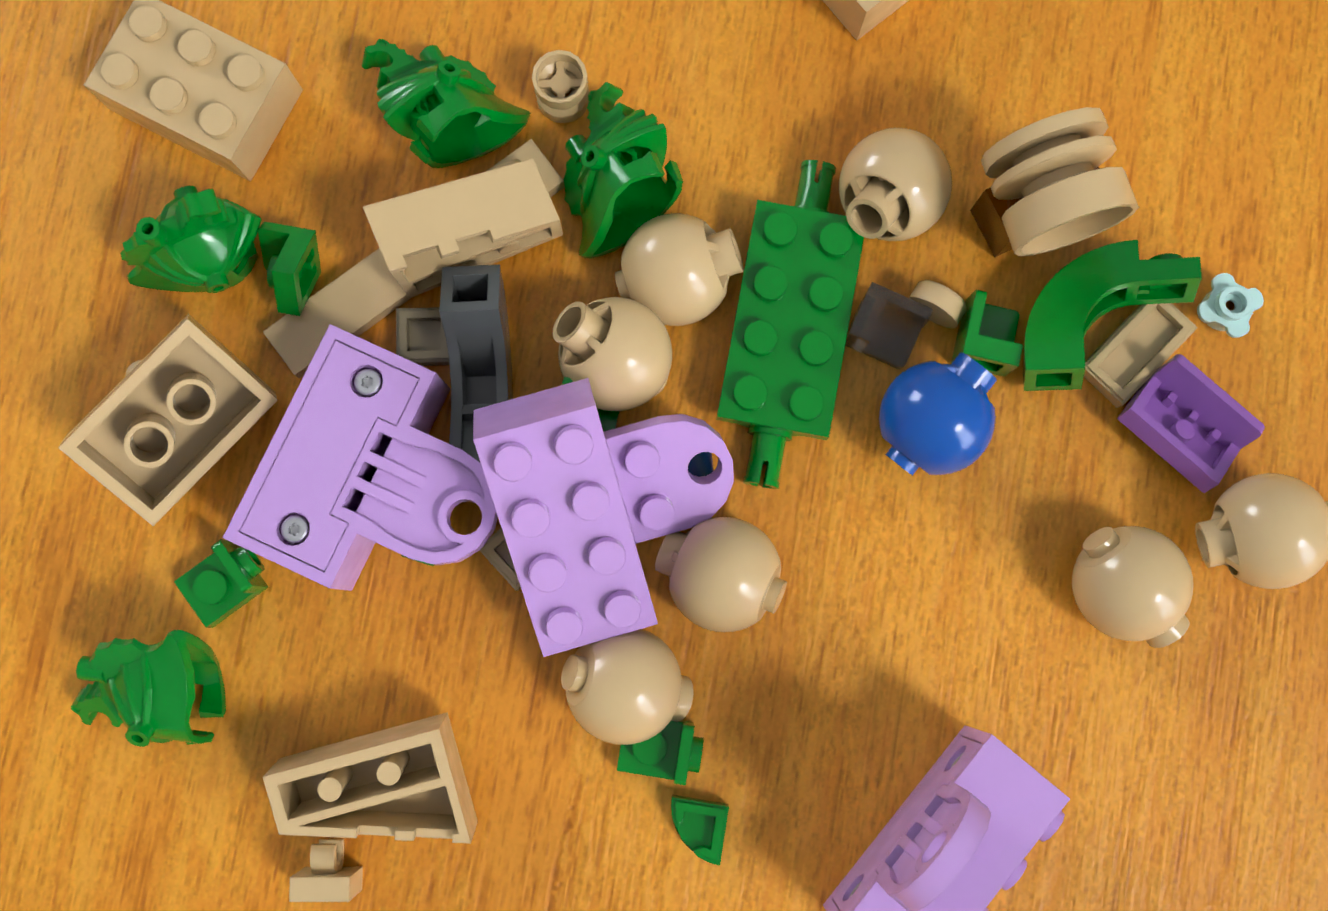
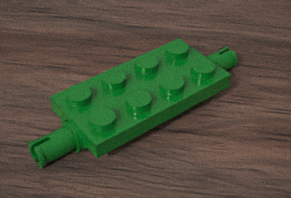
M805 160L801 163V175L795 206L757 200L716 420L736 423L748 428V433L753 435L743 483L757 486L760 482L762 465L764 464L766 465L762 488L779 489V477L786 441H792V436H805L821 440L829 438L864 237L857 234L850 227L846 216L827 211L836 167L831 163L823 161L818 183H816L814 178L818 160Z

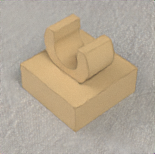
M320 839L319 844L311 845L310 867H304L290 877L289 902H349L362 891L363 866L343 867L344 839Z

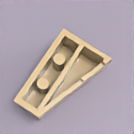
M534 158L525 161L518 159L509 160L497 165L490 171L363 206L388 270L409 298L441 286L442 267L492 265L563 235L559 216Z
M448 712L282 757L263 776L279 835L337 838L379 835L395 836V840L414 841L415 837L452 839V843L471 844L478 823Z

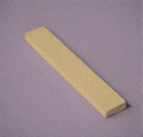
M532 139L487 170L490 171L497 165L509 160L518 159L525 161L534 158L550 198L565 188L563 179ZM378 248L310 297L300 316L286 314L264 330L263 333L292 373L300 379L304 376L330 324L358 337L411 298H409L389 272L381 250Z

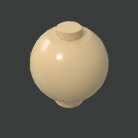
M887 128L874 132L862 139L848 154L839 178L840 199L850 227L862 237L876 238L884 241L908 240L926 232L940 219L946 210L952 191L951 169L941 148L928 136L907 128Z
M671 213L650 219L631 235L622 253V270L615 272V280L622 298L632 299L647 306L660 318L664 325L684 326L698 322L710 315L726 296L729 276L744 272V267L731 228L716 233L702 219L688 214Z
M608 297L593 301L587 305L580 301L573 302L558 316L553 327V338L559 343L558 358L563 378L569 377L573 382L588 378L598 409L606 411L630 410L648 402L663 390L672 364V344L665 325L647 306L628 298Z
M1265 473L1238 481L1220 496L1214 506L1211 520L1198 522L1195 525L1197 543L1205 565L1208 568L1226 565L1235 578L1251 586L1265 589L1292 587L1313 577L1328 561V501L1325 502L1313 487L1292 476Z
M712 518L696 524L686 534L679 531L666 535L655 562V570L669 576V591L681 613L694 624L715 632L739 631L760 621L766 611L774 614L781 603L787 586V581L779 578L781 561L771 540L759 528L738 518Z
M1139 526L1104 527L1086 538L1082 546L1083 550L1076 560L1072 574L1073 595L1084 618L1097 630L1112 638L1124 641L1146 640L1154 648L1168 646L1180 639L1189 628L1190 622L1185 613L1192 600L1194 585L1191 567L1180 548L1163 534Z
M643 629L579 647L575 654L568 657L562 670L561 684L563 689L566 690L567 702L576 721L595 738L611 744L630 745L646 741L661 732L671 720L676 722L683 720L692 705L693 684L691 679L681 675L678 661L671 649L660 638Z

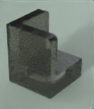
M871 282L849 326L845 346L896 369H902L907 363L921 329L929 321L933 309Z

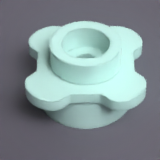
M1218 274L1211 280L1212 291L1206 294L1202 302L1197 306L1198 317L1209 327L1218 331H1226L1227 335L1232 338L1242 337L1250 330L1248 321L1253 312L1263 306V295L1256 288L1247 289L1237 284L1231 274ZM1227 301L1234 303L1235 307L1233 310H1229L1226 307Z

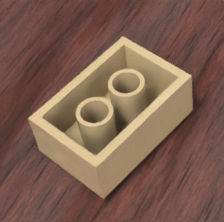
M134 0L84 83V86L116 114L249 181L253 179L303 91L286 63L160 0Z
M188 314L65 436L58 448L154 526L278 399L273 389Z

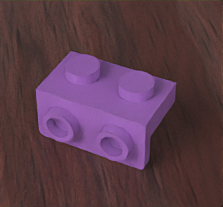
M1176 354L1157 369L1136 391L1117 418L1203 493H1206L1220 483L1240 449L1260 437L1265 429L1263 423L1181 354Z

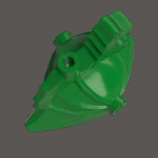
M378 39L375 45L365 47L362 68H380L376 84L378 88L377 96L380 101L377 104L384 114L383 118L397 133L408 139L415 140L411 142L410 150L432 168L458 165L491 153L513 139L526 126L531 112L505 102L494 94L496 85L487 78L485 72L475 68L469 61L457 59L452 55L444 57L436 45L427 46L421 51L419 55L421 61L416 60L413 55H408L405 49H399L396 44H391L384 39Z
M605 82L598 90L590 91L588 94L589 103L587 109L589 115L587 119L590 121L588 128L591 131L588 139L586 140L583 135H575L567 141L565 146L571 158L566 162V173L563 178L565 184L564 200L569 204L571 215L581 216L583 229L579 255L585 258L600 257L624 247L631 235L641 225L652 218L666 213L680 195L683 184L679 167L674 161L670 160L664 167L667 173V181L663 177L665 173L662 166L667 150L665 125L663 123L658 124L657 117L654 114L646 116L645 111L642 109L635 111V109L620 102L615 105V102L623 95V90L608 82Z
M184 186L174 191L175 199L165 205L156 220L152 217L141 219L136 225V232L127 241L122 243L124 247L120 253L122 260L126 261L127 265H136L127 275L130 284L165 291L218 293L237 285L252 271L259 258L253 241L258 233L262 219L243 206L216 197L213 189L198 192L195 186Z
M173 630L167 634L164 640L153 645L143 644L135 638H114L110 642H100L92 656H82L77 664V678L79 680L95 682L87 684L85 688L80 690L71 706V710L77 713L86 725L92 724L98 712L108 716L114 727H120L124 723L128 728L125 738L135 746L144 747L149 742L166 743L172 740L185 742L187 745L212 742L213 732L191 730L189 724L191 709L195 701V684L203 685L202 700L199 708L200 718L224 717L226 712L224 682L215 653L203 640L183 630Z

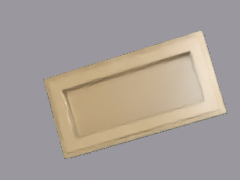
M1172 303L1139 305L1085 361L1084 378L1116 408L1121 407L1198 327Z

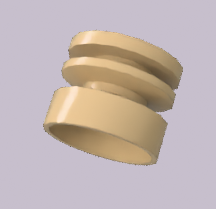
M1080 108L1041 119L1008 135L984 153L981 163L985 174L990 178H997L991 186L993 196L998 200L1022 198L1007 209L1002 216V221L1014 254L1018 256H1031L1077 243L1119 224L1133 215L1139 208L1123 167L1095 169L1111 158L1117 150L1112 137L1103 136L1109 126L1100 108Z

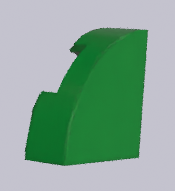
M672 795V818L682 841L699 858L709 863L720 865L729 805Z

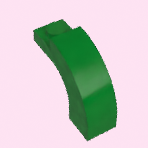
M1130 240L1094 249L1067 264L1046 284L1032 307L1027 322L1024 342V391L1082 389L1085 373L1084 336L1090 326L1107 312L1124 306L1194 302L1202 279L1200 257L1183 258L1178 254L1165 253L1156 255L1149 260H1139L1138 240Z

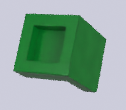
M975 290L965 300L967 311L959 324L951 363L962 352L982 365L991 374L1005 377L1019 367L1023 344L1014 342L1020 315L1016 310L986 304L987 292Z

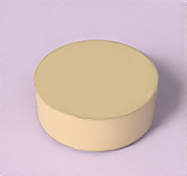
M930 280L918 282L908 299L909 304L916 312L933 323L946 328H956L967 311L965 301L957 293L940 283Z

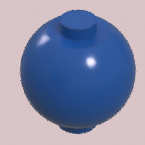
M962 352L959 353L951 364L929 361L914 365L902 372L887 388L880 405V432L882 438L892 445L885 455L912 476L919 467L929 475H947L961 471L973 464L985 452L994 434L996 422L995 407L988 400L987 393L996 383V377Z

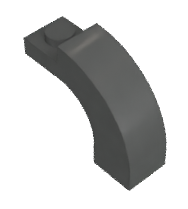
M500 265L442 267L439 313L447 342L451 378L449 444L465 451L480 462L473 441L474 410L513 399L510 334Z

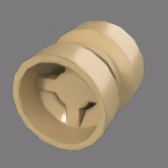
M551 51L540 57L533 67L532 81L539 109L545 117L553 122L569 123L583 116L589 103L588 94L590 92L585 65L578 56L569 51Z

